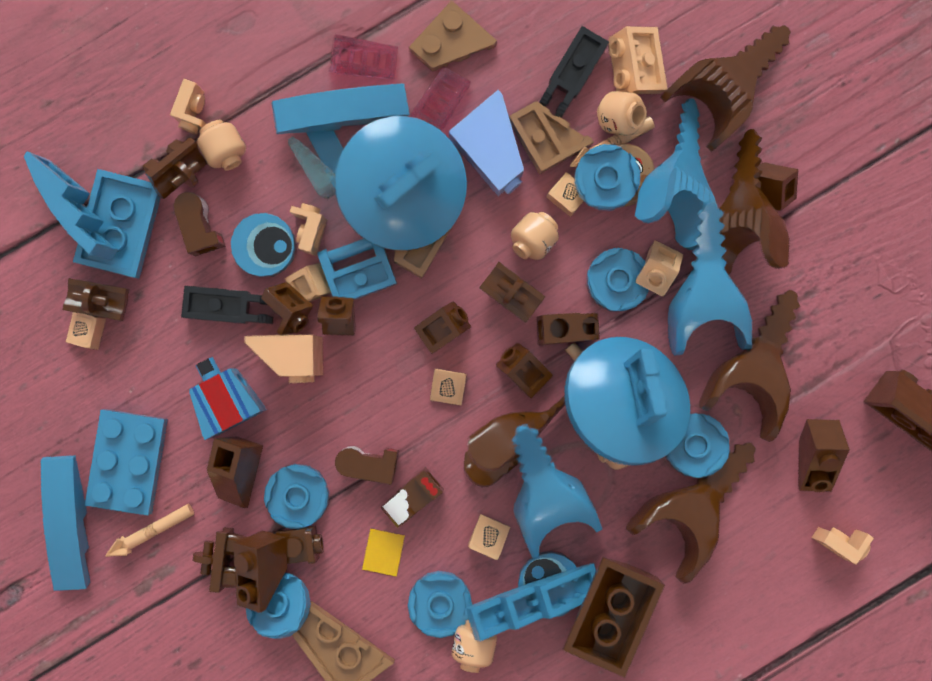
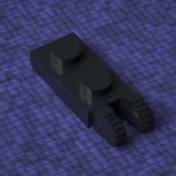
M581 26L549 79V86L539 103L545 107L548 106L556 88L566 93L567 95L560 102L555 116L562 118L573 98L576 99L606 50L609 41Z
M184 286L181 318L248 324V322L273 324L274 317L267 314H249L250 302L268 305L261 299L262 295L251 294L248 291Z

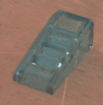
M295 137L289 138L288 144L317 194L327 200L336 195L335 173L303 142Z

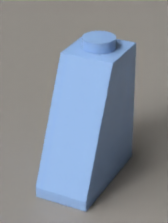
M497 90L449 131V139L496 195L499 196L504 191L510 194L522 183L520 178L523 175L524 168L503 94Z

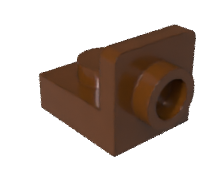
M288 282L265 288L261 299L276 314L283 318L277 333L283 336L303 330L309 321L307 317L313 305Z
M338 296L321 297L317 318L318 322L322 325V334L355 335L354 298Z
M453 301L419 323L414 329L430 353L433 354L469 330L471 325L468 322V316L464 309L457 306Z
M519 343L505 350L501 360L496 364L530 398L553 376L528 349Z
M316 526L279 530L275 533L286 537L287 564L308 561V564L316 563L320 558L319 554H322L324 551L322 534H317Z

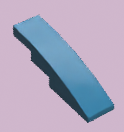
M404 83L339 89L271 102L276 134L339 130L342 126L367 125L382 118L394 116L408 117L410 115Z
M27 151L24 159L33 181L56 219L89 255L111 261L118 249L97 233L104 221L84 205L90 193L52 161Z
M76 455L43 457L40 460L43 526L54 591L87 589L90 577L85 553L89 545L83 521L87 514V508L84 506L85 498Z
M590 563L525 584L466 607L475 640L483 641L508 629L517 630L542 618L551 619L582 605L596 573L594 564Z

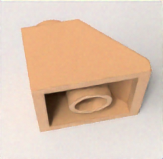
M315 335L245 336V343L279 376H289V383L315 382L314 376L323 375V337Z

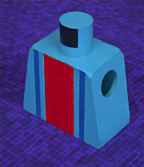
M213 357L195 365L203 382L189 389V393L205 440L214 438L267 410L263 402L236 368H230L221 372Z

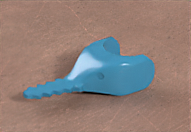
M689 98L686 100V103L682 104L684 113L680 114L682 123L679 124L681 133L677 135L679 144L675 146L674 153L645 177L638 193L635 217L644 223H651L661 219L668 211L675 227V240L687 250H695L699 245L694 239L700 234L695 226L701 222L697 213L703 209L705 202L715 201V197L700 163L701 158L698 153L700 147L697 139L700 137L697 129L700 127L697 118L700 116L696 101L693 98Z
M715 201L705 202L703 209L697 213V216L701 219V222L695 226L700 232L694 239L699 245L693 251L697 258L691 263L693 270L672 299L668 309V340L670 350L674 356L683 355L687 340L692 332L700 325L712 320H725L733 323L736 341L740 349L748 350L752 348V318L748 303L726 272V261L721 258L726 252V249L721 246L725 237L720 234L725 225L719 221L724 212L718 208Z
M523 425L516 429V435L512 439V442L517 445L515 452L520 454L517 461L522 464L519 469L523 473L521 477L524 480L514 503L513 511L533 559L539 556V547L544 537L562 524L571 522L586 523L593 527L595 532L601 531L603 528L583 483L578 478L555 469V464L551 462V456L546 455V447L541 446L542 439L536 438L538 431Z

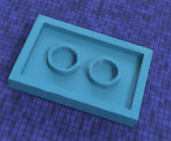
M97 169L87 208L104 221L97 233L118 249V251L110 261L89 255L77 244L73 259L74 263L140 279L161 199L151 182Z
M108 409L100 410L84 506L147 516L152 514L168 419Z

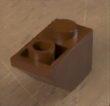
M806 420L799 439L798 487L800 491L832 492L850 451L840 420Z
M237 436L214 438L207 473L218 499L242 508H248L263 445Z
M266 531L258 532L233 543L237 605L259 613L266 610L287 570L286 537Z

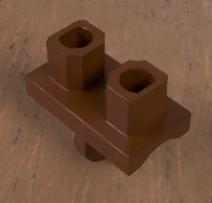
M188 138L185 142L177 139L167 146L166 152L168 155L161 161L150 159L143 165L146 176L158 196L162 199L169 196L183 183L191 188L198 184L194 174L207 165V162L199 152L197 142L192 138Z
M500 262L497 263L479 287V289L525 323L545 298L543 294Z
M68 278V292L62 310L120 321L124 320L129 289Z
M224 527L223 531L216 532L214 552V541H204L203 551L193 553L192 561L201 563L200 574L210 575L211 572L209 592L219 593L224 588L236 587L235 566H229L230 557L234 555L233 543L246 538V536L234 534V528Z

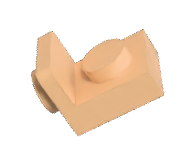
M183 79L170 113L179 122V128L192 134H197L198 130H201L206 125L203 120L195 117L196 113L199 114L202 111L205 102L204 91L197 83Z
M304 203L301 204V208L291 206L290 213L292 215L307 220L305 225L301 224L297 233L296 242L300 243L298 249L304 253L316 256L327 219L322 214H319L320 209Z
M654 240L648 251L645 264L636 278V283L660 296H664L679 274L683 254Z
M818 527L811 537L842 559L855 565L868 555L871 549L870 543L873 540L871 535L859 530H855L849 538L834 527L831 531Z

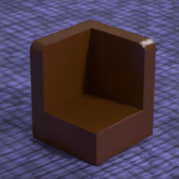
M765 162L758 166L762 171L758 178L762 182L761 191L776 210L782 211L797 199L799 169Z

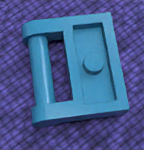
M365 239L331 251L325 249L317 252L333 297L354 298L356 300L397 285L385 249ZM374 248L376 257L337 271L334 270L333 263Z

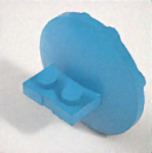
M394 116L382 118L366 125L346 144L337 163L335 194L345 220L362 238L386 249L412 250L435 242L454 225L463 209L466 198V171L457 148L441 130L417 118Z
M629 337L606 338L595 342L585 349L570 367L564 393L567 414L579 437L598 455L623 465H645L665 457L682 441L690 420L688 390L676 366L657 348L641 340Z

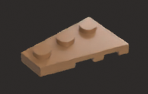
M310 601L308 618L301 629L292 635L325 681H371L394 664L395 661L391 656L312 601Z

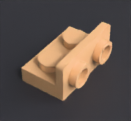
M626 26L609 37V54L612 60L616 91L635 94H660L667 90L658 27Z

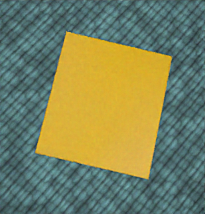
M370 528L362 570L397 576L405 535Z

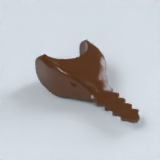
M785 25L781 27L772 26L770 33L764 32L762 34V40L755 39L753 46L746 45L745 52L739 51L736 56L710 58L698 61L678 78L660 98L667 102L676 96L686 95L695 97L707 105L712 113L715 125L713 137L706 146L712 152L750 116L757 79L762 76V70L769 69L768 62L776 60L775 54L783 52L782 46L789 45L791 31Z
M754 129L746 131L744 137L738 143L742 148L736 154L740 160L734 166L737 169V172L732 177L735 182L730 186V193L719 208L724 212L719 221L725 225L720 231V234L725 237L721 246L726 249L725 254L721 258L726 261L725 270L728 275L731 273L733 263L739 253L745 247L757 241H760L762 253L767 264L775 269L785 268L789 265L790 238L786 223L761 191L762 182L758 180L762 174V171L758 168L762 162V159L758 157L762 151V148L758 146L762 141V137Z
M788 290L784 294L776 296L778 305L771 306L772 315L764 318L766 326L758 328L759 337L752 338V348L740 352L719 366L710 376L699 401V408L709 411L726 389L739 388L745 390L759 403L763 416L760 438L767 442L773 441L778 436L789 410L791 388L781 359V355L784 353L781 345L788 342L785 333L792 330L789 322L796 319L793 310L800 307L797 301L798 294L795 291Z
M564 396L547 411L503 414L493 418L470 435L468 451L464 457V472L470 481L480 487H489L518 465L517 458L520 454L515 452L517 445L512 442L516 435V429L527 425L530 429L538 431V437L565 406Z
M750 442L743 445L736 444L734 446V453L729 452V457L723 467L705 479L698 478L695 485L665 492L650 498L626 526V530L632 535H637L655 521L667 519L677 526L682 532L685 541V557L675 577L683 584L691 582L711 559L719 541L720 503L724 502V493H731V484L740 481L739 473L747 472L746 463L755 462L754 453L756 448Z

